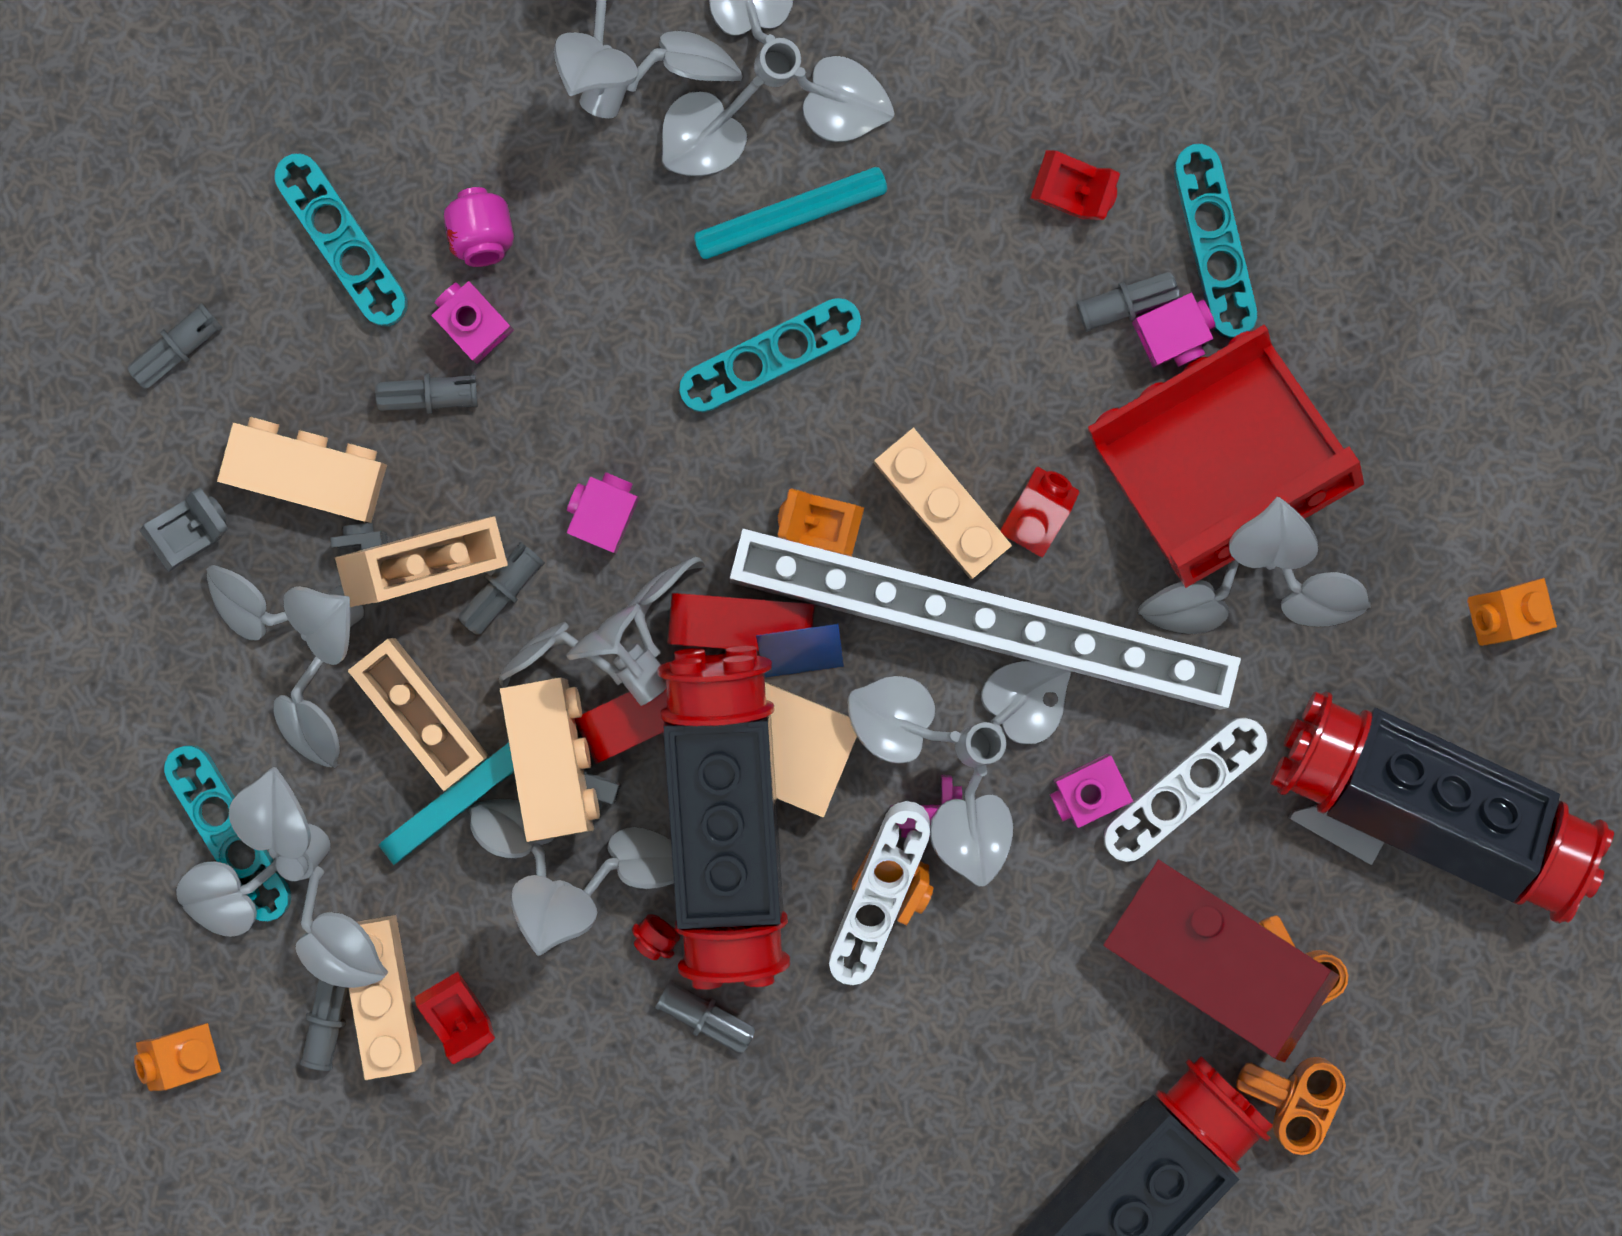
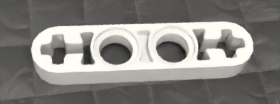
M1236 718L1225 724L1109 822L1103 835L1104 845L1108 852L1116 859L1125 862L1135 861L1145 855L1262 756L1267 746V736L1263 727L1256 721L1247 718ZM1236 728L1243 732L1252 729L1256 734L1251 740L1252 745L1255 747L1254 750L1248 754L1245 750L1240 749L1230 756L1229 759L1237 763V765L1229 771L1223 758L1211 751V748L1219 742L1220 748L1225 751L1235 742L1232 732ZM1199 759H1211L1218 768L1217 780L1209 787L1201 788L1196 786L1190 778L1191 766ZM1161 791L1173 792L1179 800L1180 807L1178 813L1169 820L1158 819L1154 816L1151 809L1152 799ZM1141 807L1146 819L1158 827L1159 831L1151 837L1149 830L1144 828L1135 837L1138 844L1135 850L1131 851L1127 847L1117 850L1114 843L1117 842L1119 837L1115 830L1121 825L1130 830L1141 822V820L1133 816V813Z
M904 801L897 803L886 813L831 945L829 957L830 970L836 980L843 984H861L872 975L929 841V815L921 805L915 802ZM907 818H912L915 820V829L918 831L911 830L908 833L903 851L896 847L899 839V826L896 823L904 824ZM882 861H894L902 867L903 875L895 882H883L874 874L876 866ZM865 905H876L882 909L885 918L876 926H865L857 920V911ZM855 937L863 940L860 950L861 962H855L852 969L846 968L844 966V957H848L851 954L855 945Z

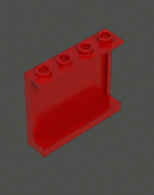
M1265 325L1252 332L1245 331L1238 334L1223 349L1209 357L1195 359L1180 374L1164 383L1152 384L1137 399L1121 408H1113L1104 412L1094 424L1088 426L1097 452L1185 588L1235 560L1229 551V541L1232 535L1242 525L1261 514L1276 497L1283 499L1306 519L1364 485L1360 461L1350 447L1345 449L1342 447L1272 346L1269 331Z

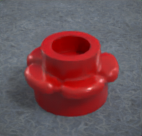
M648 914L639 925L634 924L632 927L633 935L636 937L634 946L642 955L655 961L660 957L669 959L674 956L675 952L673 949L680 940L679 933L659 916Z

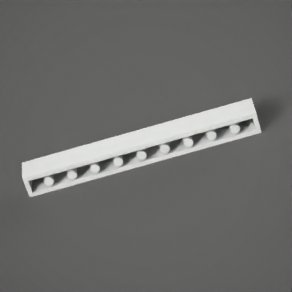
M746 529L742 530L730 576V583L1218 710L1229 708L1241 660L1239 657Z

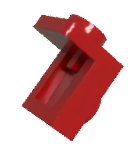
M1046 150L1030 199L1081 219L1104 220L1116 201V186L1120 173L1111 168H1096L1056 150Z
M1036 467L1026 487L1000 529L1001 533L1043 558L1069 516L1080 493L1079 490L1073 487L1070 481L1063 475Z
M458 971L414 997L417 1008L443 1043L446 1057L451 1064H456L464 1058L477 1056L489 1043L494 1041L495 1036L489 1016Z

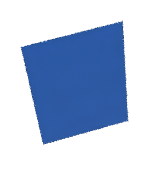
M838 624L756 635L760 656L772 661V668L765 672V678L844 667Z

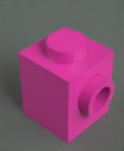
M470 281L462 287L458 283H454L436 299L435 304L439 308L431 315L476 364L514 331Z
M1192 292L1150 311L1132 322L1153 368L1172 359L1175 360L1177 367H1180L1205 355L1202 345L1213 339L1210 330L1216 327L1204 300L1196 302Z
M606 472L602 481L590 477L586 486L578 483L567 507V511L574 514L567 534L616 554L640 499L638 496L630 493L633 484Z
M1105 754L1053 779L1057 791L1049 794L1062 822L1071 818L1077 828L1134 802L1110 754Z

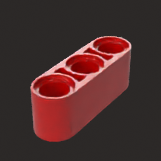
M672 593L668 644L723 649L736 646H754L759 651L756 635L813 628L815 604Z
M667 688L653 700L642 706L628 692L582 714V717L575 718V723L582 738L585 737L587 740L589 752L595 764L664 732L663 726L665 721L661 719L660 711L668 706Z

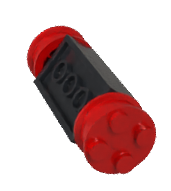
M754 646L731 647L726 649V654L705 655L704 649L678 650L674 652V661L664 663L657 668L658 676L666 679L668 706L660 711L661 719L665 721L663 729L677 919L675 921V930L683 935L685 958L678 963V972L681 976L691 979L692 987L696 989H714L721 987L723 983L744 982V985L749 987L768 986L775 982L774 975L785 971L790 966V956L782 951L781 928L788 923L787 913L783 911L771 714L774 713L775 708L773 702L766 700L765 672L772 668V661L766 657L757 656V647Z
M1315 691L1302 716L1304 721L1296 718L1290 726L1283 746L1291 750L1287 757L1283 756L1280 759L1270 784L1277 787L1279 794L1286 795L1291 790L1317 802L1318 812L1325 814L1328 811L1327 816L1514 904L1522 905L1526 901L1550 911L1551 921L1557 924L1564 921L1569 923L1575 916L1583 897L1592 898L1598 891L1604 877V870L1598 867L1611 846L1614 831L1609 829L1607 822L1601 819L1589 823L1570 814L1568 805L1563 801H1559L1560 793L1376 707L1372 712L1363 710L1358 715L1333 703L1332 694L1327 691L1322 694Z
M1202 1056L1195 1063L1188 1059L1185 1063L1189 1070L1167 1093L1160 1090L1155 1093L1167 1107L1152 1095L1018 1236H1186L1240 1180L1232 1170L1236 1173L1241 1170L1237 1162L1260 1138L1267 1142L1271 1139L1267 1132L1273 1125Z

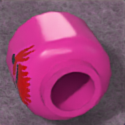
M471 187L460 191L457 194V199L450 202L445 208L444 224L449 250L455 257L464 260L467 265L483 267L495 264L504 258V253L513 245L514 234L508 204L499 195L487 193V190L482 187Z

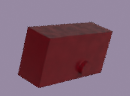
M1159 859L1103 945L1274 1059L1284 1063L1340 977V975Z

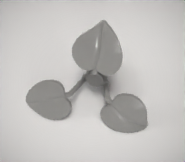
M596 0L594 37L576 32L564 33L557 38L554 46L556 66L569 96L582 92L579 101L581 107L588 113L601 118H614L618 115L626 90L636 91L640 79L657 61H663L664 66L670 72L689 79L741 81L743 77L736 63L721 47L705 37L685 31H672L662 34L659 40L661 48L652 50L637 68L634 61L627 54L612 49L610 45H603L606 0Z
M709 0L712 18L724 33L730 36H739L752 30L754 38L764 44L754 63L756 77L725 110L720 100L707 92H689L674 101L668 109L662 125V164L667 170L686 176L711 175L731 166L740 157L747 142L745 128L731 117L763 84L770 87H780L787 84L791 78H795L802 89L810 92L802 106L806 123L819 137L832 142H846L857 139L889 122L894 117L893 106L886 91L877 79L862 65L846 57L832 56L823 58L814 67L812 82L807 80L805 69L800 67L801 54L798 47L788 39L775 38L771 34L766 35L761 30L774 29L780 26L788 17L793 6V0Z
M1276 497L1261 514L1242 525L1232 535L1229 541V551L1235 560L1228 564L1222 585L1217 590H1214L1213 586L1204 580H1199L1187 588L1184 587L1182 582L1162 589L1143 602L1138 608V615H1142L1145 620L1160 628L1178 633L1199 634L1214 630L1228 617V606L1222 600L1229 595L1239 563L1251 568L1266 567L1272 570L1277 566L1282 569L1287 585L1293 593L1282 599L1281 609L1286 617L1297 624L1316 627L1341 624L1365 613L1368 608H1371V603L1368 600V593L1364 585L1347 574L1338 572L1316 574L1308 578L1303 584L1296 580L1292 569L1301 568L1316 557L1318 541L1306 520L1280 497Z
M694 557L658 574L637 593L625 609L609 617L601 624L598 630L587 634L580 641L564 632L569 628L566 622L543 631L524 645L506 665L499 676V684L502 688H506L512 675L531 665L549 648L568 645L572 648L566 654L569 660L587 658L609 674L617 685L623 683L640 706L650 702L666 689V679L658 676L657 668L661 664L655 657L661 652L652 641L645 622V614L652 602L665 593L686 570L706 567L705 563L701 558ZM633 618L645 647L643 650L638 643L633 644L626 650L620 644L622 634ZM617 654L618 656L613 661L616 667L599 655Z
M215 565L209 566L206 570L212 600L217 611L232 630L246 639L259 640L266 634L265 625L273 626L288 620L293 628L301 634V638L307 642L309 648L316 656L293 688L291 698L280 695L274 700V716L280 732L295 750L315 763L336 768L339 766L337 759L340 753V746L335 727L330 718L317 705L304 700L303 692L323 662L336 665L344 660L348 651L350 627L363 618V606L350 607V597L344 595L341 585L334 588L328 594L298 586L289 589L285 593L283 599L285 611L278 614H270L265 612L266 602L263 595L251 582L228 569Z
M1034 661L1016 662L999 668L989 676L981 691L983 706L996 717L990 723H979L962 730L960 733L957 731L942 732L926 729L932 723L935 716L934 701L927 688L911 678L902 676L886 677L862 688L855 689L848 696V713L854 732L865 748L879 759L890 763L911 762L919 756L923 745V738L932 741L954 743L959 760L963 764L974 768V773L965 790V801L960 799L946 801L935 812L930 825V839L932 847L943 863L978 887L989 884L1001 870L1009 853L1013 837L1012 816L1004 801L995 795H985L975 799L976 789L982 777L987 774L986 765L998 761L1003 756L1006 749L1005 735L1010 740L1019 744H1036L1052 735L1063 715L1066 690L1071 671ZM1046 692L1057 694L1058 702L1053 707H1048L1043 702Z
M276 767L269 769L258 780L241 790L232 800L229 807V819L234 831L246 845L255 850L269 849L270 856L275 858V860L249 883L242 886L237 873L229 865L220 862L200 863L192 867L178 883L176 889L178 902L183 905L184 911L209 931L222 936H238L244 934L252 927L257 916L255 904L246 894L253 892L277 871L283 878L289 881L309 878L301 926L307 933L296 943V952L303 965L321 981L339 987H363L382 980L388 971L380 962L369 935L356 921L344 914L333 912L320 914L314 921L312 920L318 883L324 875V870L318 865L330 851V840L322 829L308 824L296 796Z
M493 799L469 806L468 811L470 813L472 834L484 849L496 856L505 858L524 857L530 851L535 856L536 875L524 877L514 885L511 893V906L522 934L537 956L544 954L562 942L581 936L592 928L596 920L597 908L591 899V895L611 870L617 869L618 876L622 882L636 888H660L674 883L671 840L654 831L631 827L620 830L612 835L608 843V852L613 858L607 859L602 864L585 889L582 890L568 882L561 880L552 881L546 878L545 851L541 845L551 842L554 838L526 842L520 802L518 800Z

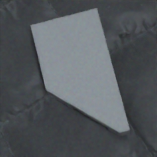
M1317 805L1291 811L1289 819L1370 865L1373 864L1384 842L1327 816L1328 811L1325 814L1318 812Z

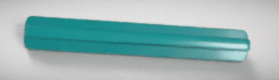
M873 167L696 232L694 241L702 259H708L883 195L887 192V183L882 170L879 167Z

